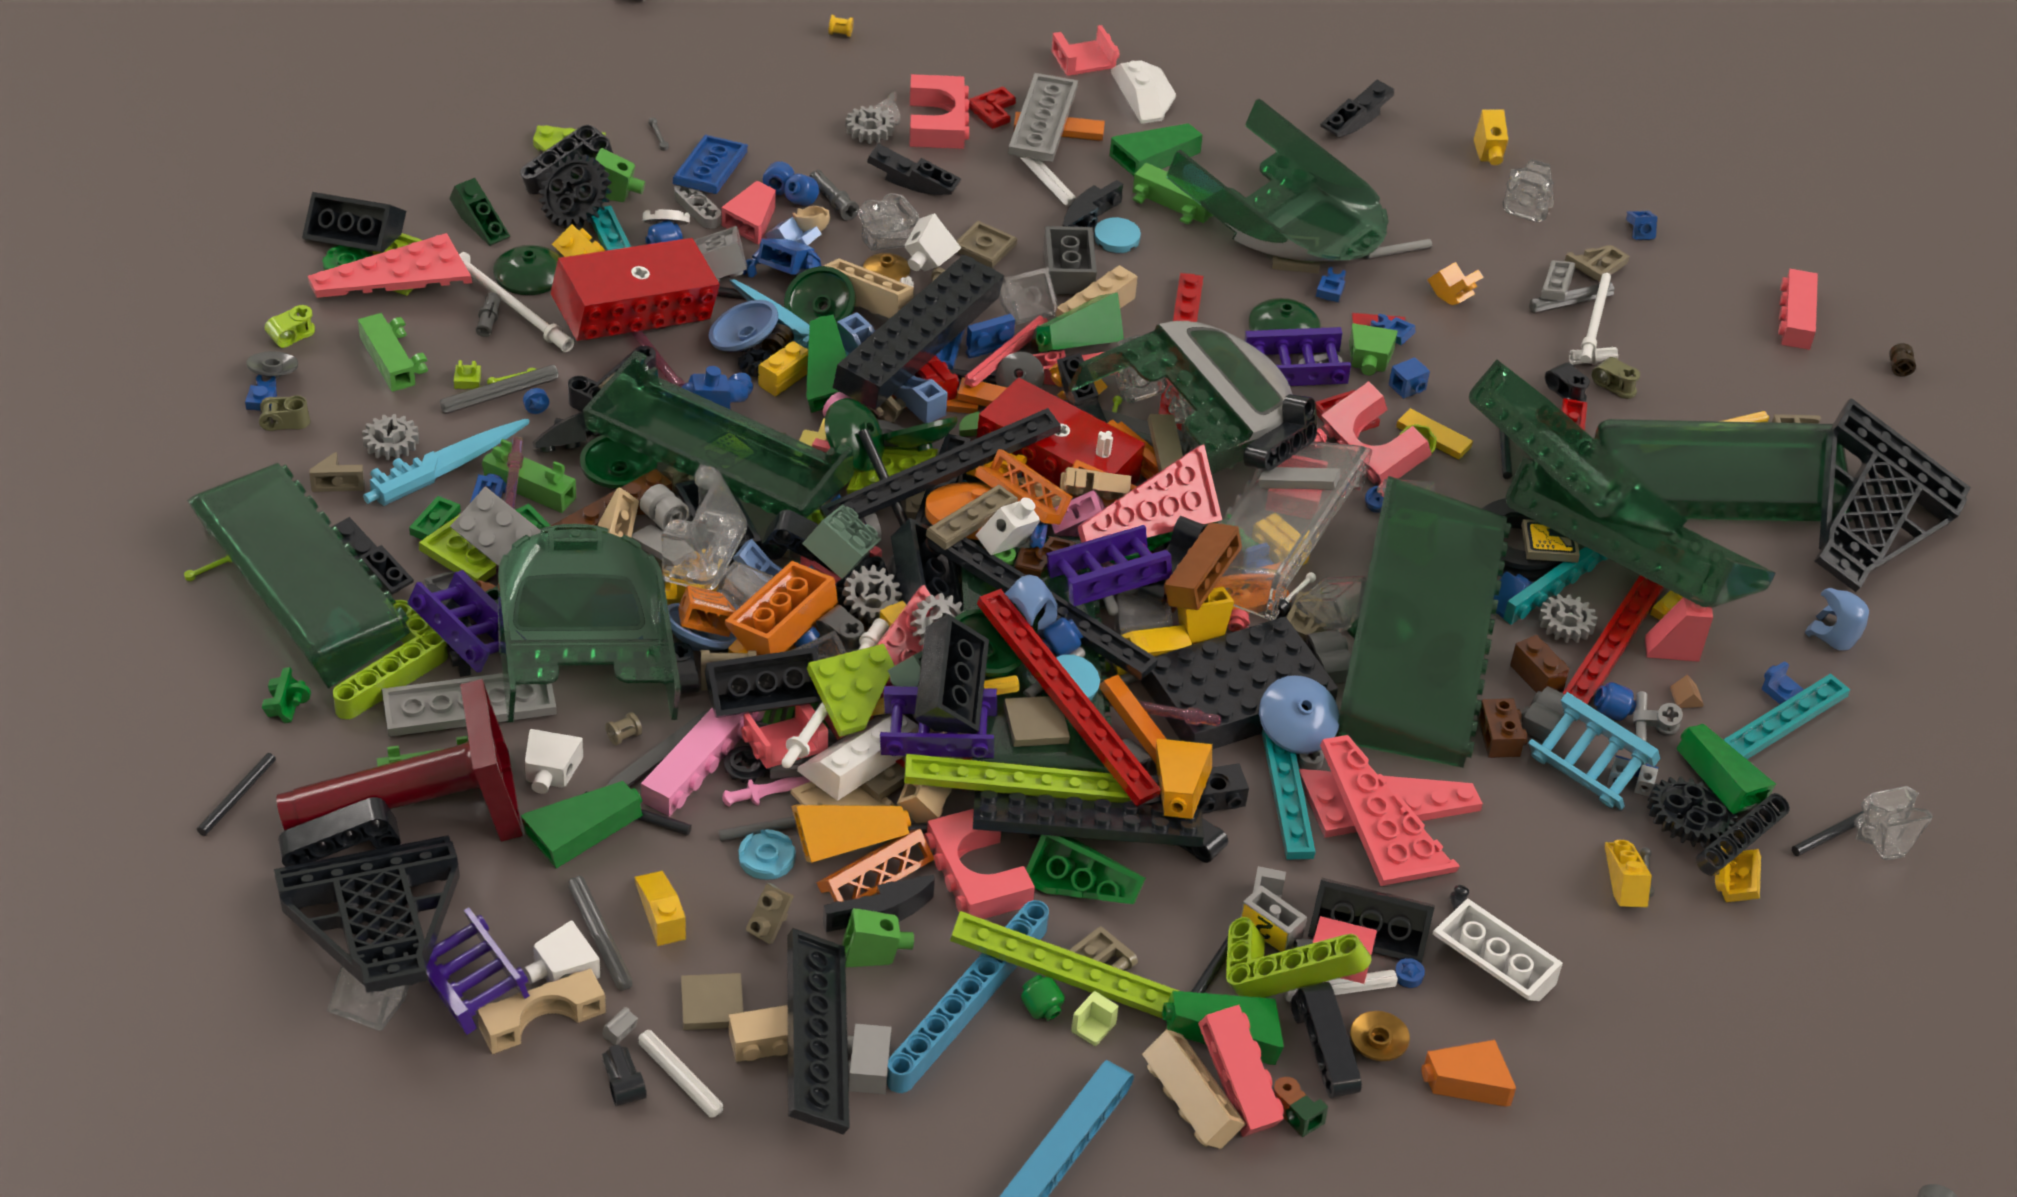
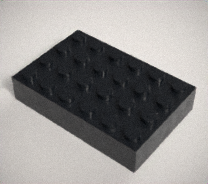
M1286 616L1155 656L1158 658L1157 666L1141 680V683L1181 741L1212 744V750L1262 734L1263 727L1259 716L1260 701L1267 688L1280 678L1303 676L1313 679L1330 692L1335 702L1338 693L1337 685ZM1302 704V708L1308 711L1309 708Z

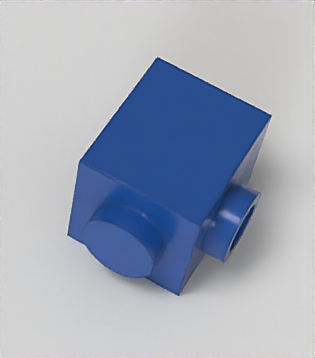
M1414 357L1392 366L1388 385L1404 399L1426 390L1430 371Z

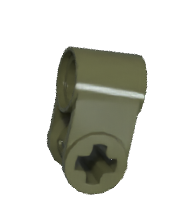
M1608 357L1592 370V379L1598 386L1608 389L1621 398L1630 399L1635 397L1637 393L1635 386L1636 382L1640 379V372L1636 368L1619 361L1617 358Z
M302 396L267 397L261 401L260 409L262 414L259 417V425L267 431L299 430L310 424L307 401Z

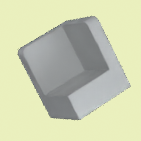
M1258 866L1253 892L1262 885L1281 898L1286 872Z

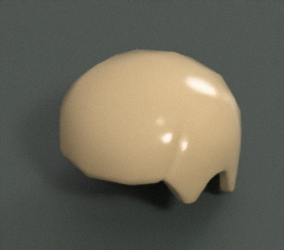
M810 206L804 209L798 208L797 214L793 213V217L802 232L816 226L821 232L826 228L830 220L829 210L820 206Z

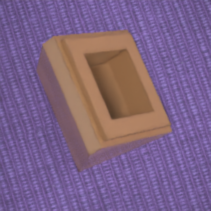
M1688 675L1671 685L1670 690L1675 704L1680 708L1703 707L1704 704L1698 687Z

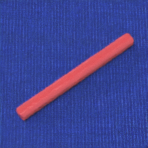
M1041 315L1036 317L965 375V385L973 388L997 369L1003 358L1011 353L1018 352L1030 342L1037 325L1048 322V319L1043 318Z

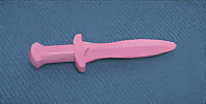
M789 777L772 783L758 785L753 784L752 779H750L746 789L733 792L725 790L722 795V801L728 807L733 803L751 799L755 805H759V799L764 796L788 792L811 781L806 777Z

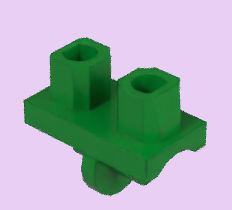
M291 667L283 668L280 677L270 679L268 688L274 698L264 699L262 709L267 717L279 716L283 723L292 722L296 706H299L300 703L308 702L311 696V690L305 685L306 683L293 678Z

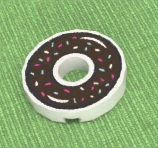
M650 210L643 212V222L655 225L669 220L678 226L690 224V214L685 213L683 215V212L678 210L655 211V214H650Z

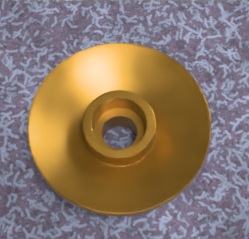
M875 254L866 259L863 264V268L896 281H900L902 277L906 278L910 275L908 262L896 254Z
M1369 1011L1363 1013L1353 1021L1350 1029V1039L1353 1046L1362 1055L1372 1060L1390 1061L1397 1059L1406 1052L1409 1046L1410 1034L1407 1026L1398 1017L1388 1012Z

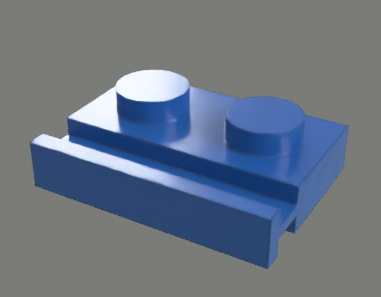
M1012 314L967 326L966 345L968 349L965 352L967 356L971 359L995 352L1014 336L1015 318Z

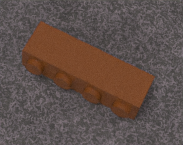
M1209 522L1193 546L1189 548L1183 560L1178 563L1170 578L1165 581L1164 592L1167 594L1169 606L1199 610L1242 549L1238 526Z

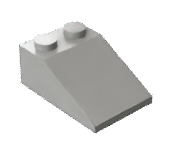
M737 226L694 240L718 282L721 281L722 277L728 275L730 277L739 276L744 273L743 270L747 269Z

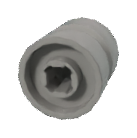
M657 484L650 487L641 498L640 509L650 519L654 520L664 532L670 533L678 530L688 519L689 508L665 485Z

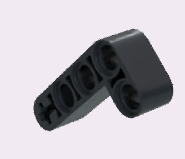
M592 125L579 127L521 168L520 174L526 191L535 195L539 194L540 190L545 189L541 182L548 181L549 178L545 174H552L551 166L553 165L558 168L560 159L566 163L567 156L574 159L576 154H579L582 158L584 155L596 158L601 148L613 153L610 140Z
M650 346L637 347L598 382L585 376H573L568 380L569 405L580 412L608 407L610 416L615 409L599 388V385L617 371H622L642 385L646 384L656 374L655 349Z
M1288 394L1282 404L1283 423L1246 447L1243 455L1245 466L1269 471L1273 470L1313 443L1317 436V415L1314 398Z
M790 510L779 512L768 526L760 548L766 556L773 560L780 559L789 549L811 561H816L832 571L802 544L819 524ZM868 553L858 565H860L866 559L870 558V553Z
M1179 516L1172 532L1170 544L1165 549L1171 554L1172 573L1175 571L1178 563L1186 556L1189 548L1196 542L1200 533L1204 531L1206 525L1184 516ZM1167 579L1139 587L1137 596L1163 606L1168 601L1167 594L1164 592V584Z
M378 797L365 799L282 832L278 838L281 861L286 867L313 862L368 840L371 841L376 849L401 844L397 819L386 802Z
M1323 982L1299 987L1291 999L1292 1015L1297 1024L1305 1022L1327 1095L1330 1098H1336L1361 1092L1362 1082L1332 985L1330 982Z

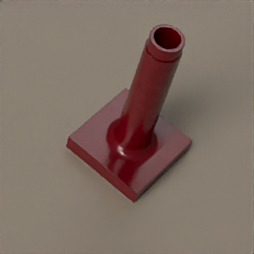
M483 679L460 684L469 739L466 743L277 794V808L283 829L286 831L372 797L383 799L390 809L479 788L486 801L500 841L522 837L523 831L510 754Z

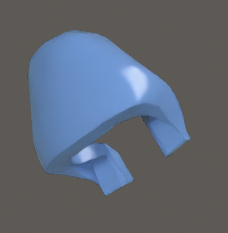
M1033 575L1022 576L1005 594L1013 604H1016L1030 626L1033 625L1038 612L1044 607L1045 613L1038 622L1037 634L1040 638H1045L1043 629L1056 621L1057 603L1041 579Z
M1833 588L1824 589L1821 592V596L1826 598L1828 606L1816 615L1820 621L1814 620L1807 627L1805 634L1808 637L1811 635L1817 636L1834 649L1849 650L1860 639L1866 628L1869 617L1868 606L1858 596L1849 591ZM1828 614L1837 616V622L1830 627L1822 622Z

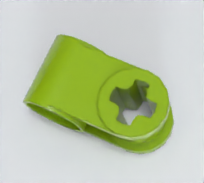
M298 305L280 315L273 316L266 322L265 332L279 347H289L293 343L314 334L315 326L311 322L312 310L308 306Z

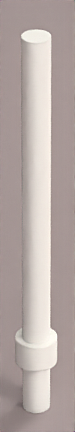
M1603 273L1601 276L1587 336L1582 342L1581 349L1583 352L1581 361L1584 363L1590 362L1592 353L1596 350V336L1611 279L1609 273Z

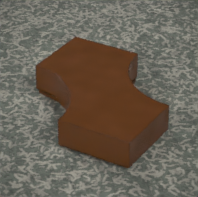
M1050 536L1041 549L1039 547H1021L1015 569L1025 575H1033L1040 578L1042 573L1048 569L1046 553L1076 545V542Z

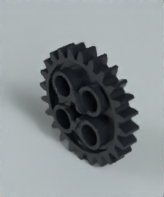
M576 154L574 159L567 156L566 163L560 159L559 167L557 168L552 165L553 173L545 174L549 179L548 181L541 182L545 189L539 191L544 196L539 202L544 205L541 210L546 213L545 216L555 225H560L566 229L571 224L574 227L577 224L583 228L584 221L592 224V216L599 218L598 210L605 211L602 204L603 202L610 201L605 196L612 193L607 187L612 182L607 178L610 174L604 170L605 167L595 158H590L587 155H584L582 158L579 154Z
M1679 776L1677 781L1672 777H1669L1667 782L1662 779L1659 785L1655 784L1647 800L1649 801L1647 808L1650 809L1649 816L1656 817L1653 823L1662 824V832L1670 831V838L1678 836L1681 843H1684L1686 840L1690 841L1692 847H1695L1696 843H1700L1703 848H1706L1708 843L1712 844L1735 825L1738 816L1729 811L1710 787L1705 788L1703 781L1695 784L1692 778L1688 782H1685L1681 776Z

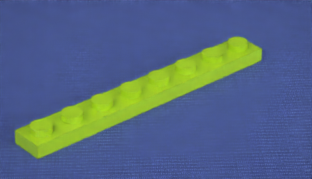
M906 754L905 784L978 791L991 790L1010 794L1018 792L1024 795H1050L1054 798L1066 799L1078 797L1082 800L1092 801L1105 799L1118 803L1131 801L1130 797L1110 773Z
M962 911L958 915L950 938L951 942L1093 993L1095 991L1107 999L1162 1018L1163 1004L1168 1002L1172 991H1179Z

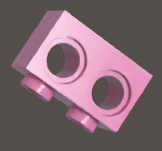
M1094 490L1072 499L1061 524H1051L1058 538L1070 541L1079 537L1077 526L1105 509L1102 499Z

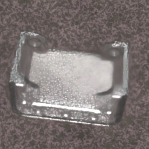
M700 464L694 476L695 483L699 486V507L696 510L692 522L680 519L673 520L667 524L661 535L663 581L685 587L690 585L712 590L718 586L746 532L747 520L721 473L713 467Z

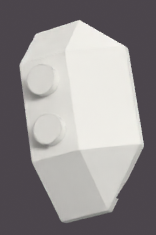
M1144 61L1121 63L1112 68L1111 74L1139 122L1144 124L1162 121L1165 113L1176 98V93L1161 68Z

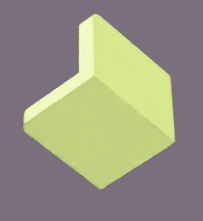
M1094 991L1075 1011L1071 1032L1094 1046L1098 1045L1116 1025L1119 1006Z

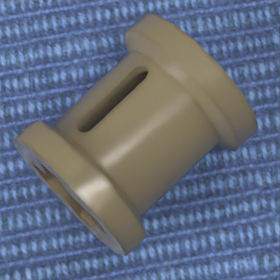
M633 712L627 713L626 717L619 721H609L605 725L610 741L616 746L621 744L622 740L632 735L639 736L642 734L641 723Z

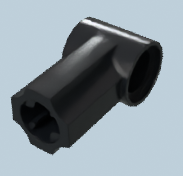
M618 1044L609 1047L606 1052L602 1053V1060L609 1077L610 1092L615 1106L647 1098L641 1072H636L628 1048Z

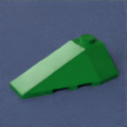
M1041 835L1026 868L1035 888L1044 893L1126 904H1135L1146 879L1080 841L1064 836Z

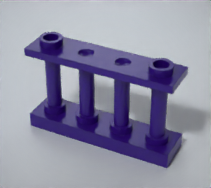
M1341 327L1245 331L1244 341L1261 351L1264 355L1279 354L1281 365L1276 366L1286 378L1289 386L1348 384L1351 363L1339 362L1337 355L1341 347ZM1327 352L1329 363H1315L1313 353ZM1303 353L1305 364H1291L1289 354ZM1253 368L1252 388L1271 387L1262 375Z
M1145 525L1046 553L1048 576L1053 578L1064 574L1067 577L1069 599L1074 607L1165 580L1172 575L1171 554L1167 550L1152 554L1147 548ZM1134 553H1138L1141 556L1129 561L1124 557ZM1114 560L1116 565L1106 568L1100 565V563ZM1087 567L1092 571L1082 575L1076 573L1077 570Z
M463 570L455 572L449 587L444 590L431 593L421 582L416 583L407 604L477 673L481 672L488 656L499 652L498 604ZM453 598L460 607L449 610L441 601ZM470 616L477 624L466 627L459 618ZM517 632V634H518L524 641H526V639L523 638V637ZM487 633L495 642L484 645L476 636ZM526 653L508 654L517 661L523 659Z
M884 686L885 713L892 714L890 732H880L881 755L906 756V754L935 757L994 758V735L986 734L987 716H997V689L984 688L980 727L979 732L975 734H958L955 732H947V734L930 733V728L920 722L918 733H901L903 714H915L918 687Z
M469 907L464 912L470 924L436 944L426 968L428 982L466 1035L477 1029L472 1019L476 1015L475 1011L514 987L517 988L524 999L530 996L525 986L529 980L521 967L516 969L513 967L487 932L490 929L481 915L476 917ZM474 935H477L482 941L445 965L441 963L437 966L435 965V962H437L436 958ZM490 952L495 960L459 982L455 983L453 981L448 983L447 980L450 979L449 976L484 954ZM503 969L508 976L470 1001L467 999L461 1001L462 993Z

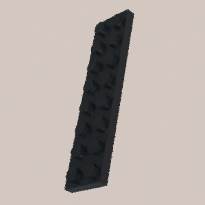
M991 790L975 791L972 828L974 830L1203 847L1204 835L1201 809H1196L1193 819L1164 816L1163 805L1159 803L1136 806L1133 801L1118 803L1105 799H1098L1096 801L1082 800L1078 797L1066 799L1054 798L1050 795L1028 796L1018 792L1002 794Z
M792 928L787 935L788 1117L844 1135L850 1128L845 946Z

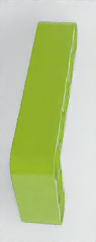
M395 600L387 607L389 630L404 644L334 687L333 699L337 717L345 720L357 717L383 700L382 689L407 686L447 660V642L407 604L406 600Z
M1240 917L1232 922L1228 931L1226 979L1238 996L1265 998L1296 990L1299 987L1357 974L1367 969L1371 963V955L1360 939L1354 934H1345L1264 956L1265 939L1249 918Z

